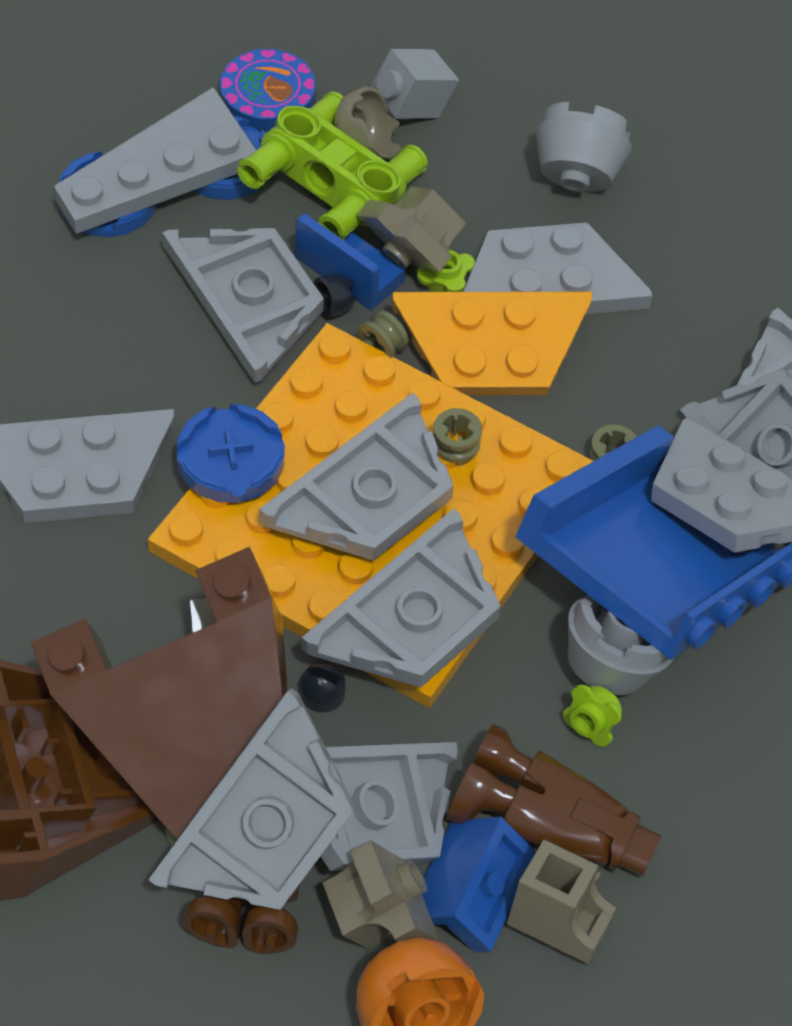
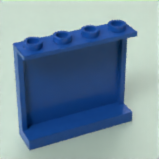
M657 425L534 494L515 537L667 658L672 660L690 647H693L695 650L701 648L720 626L726 629L730 628L749 606L752 605L755 608H759L778 586L781 585L785 589L792 584V543L780 551L768 543L757 549L734 553L652 502L654 480L675 438L661 426Z

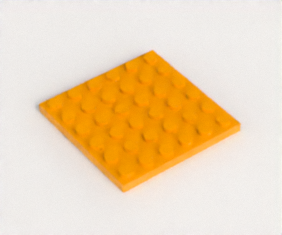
M326 323L256 408L263 411L277 423L285 444L284 469L276 484L261 496L240 503L217 502L198 495L190 487L148 538V551L198 579L195 570L250 546L282 616L283 627L302 637L454 508L461 515L463 520L462 530L471 550L476 549L483 565L482 575L492 585L502 608L538 558L535 552L515 537L533 495L590 464L593 460L446 384H442L437 379L394 357L390 358L383 351ZM411 393L419 398L421 416L428 432L432 431L434 433V422L438 415L445 410L453 408L472 412L479 418L482 424L480 450L470 461L450 463L438 456L440 462L445 464L454 485L452 499L375 560H369L267 528L259 522V509ZM452 431L448 432L449 439L458 441V436H461L462 440H466V433L456 431V436H453ZM483 633L422 687L366 671L363 672L430 709Z

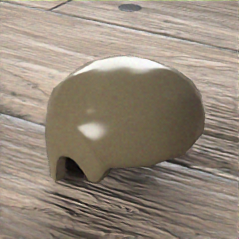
M359 86L348 91L340 100L336 109L334 126L384 161L391 160L401 151L399 144L391 142L393 132L400 125L399 121L387 113L386 101L379 90L368 86Z

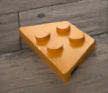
M393 292L392 309L396 316H401L410 331L412 343L421 359L428 362L431 367V376L442 384H446L467 396L548 395L562 361L566 358L580 324L592 302V292Z

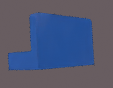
M305 213L296 219L295 258L321 276L330 274L346 276L354 283V286L349 288L351 295H356V301L368 310L372 311L404 283L405 269L353 232L342 240Z
M502 817L470 819L459 825L452 822L443 838L440 857L432 861L424 877L427 892L422 894L434 925L445 924L473 952L492 951L512 908L518 883L536 853Z

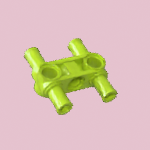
M330 91L311 108L301 106L283 108L277 116L275 126L264 134L261 147L239 161L238 164L240 166L237 167V173L247 187L258 189L274 174L282 171L333 207L330 211L319 217L318 223L344 240L358 226L368 227L357 216V213L368 200L395 204L404 196L406 185L426 171L428 160L425 153L419 147L407 145L390 161L386 162L334 126L335 113L343 96L340 93Z

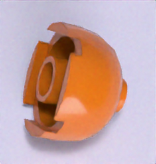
M416 937L390 945L379 952L366 965L358 980L355 1009L361 1026H475L482 1014L485 994L470 965L457 951L435 939Z

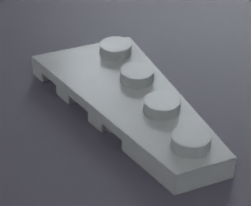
M213 87L54 186L55 201L75 233L78 234L238 174L237 167L240 166L238 164L239 161L248 157L256 149Z

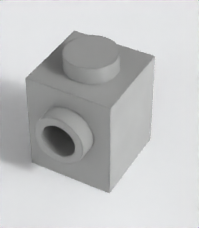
M390 49L371 87L379 90L386 101L387 112L395 119L439 118L460 80L434 49Z

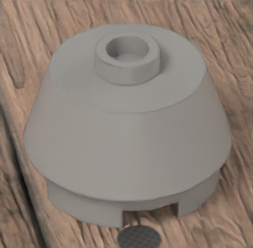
M560 102L547 107L543 122L539 123L535 129L542 175L552 183L576 192H595L609 188L633 150L632 144L629 141L630 133L626 132L628 121L620 114L595 105L593 114L569 111L570 102Z
M589 595L576 601L569 611L568 661L574 673L589 686L604 687L614 695L632 694L666 669L673 661V659L667 658Z

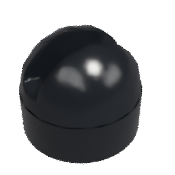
M330 274L316 278L313 283L324 298L323 312L321 313L323 317L329 318L341 315L353 307L356 295H351L349 288L353 287L354 283L346 276Z
M317 662L310 665L300 681V697L304 705L315 712L325 713L337 709L343 703L346 681L340 669L330 662Z

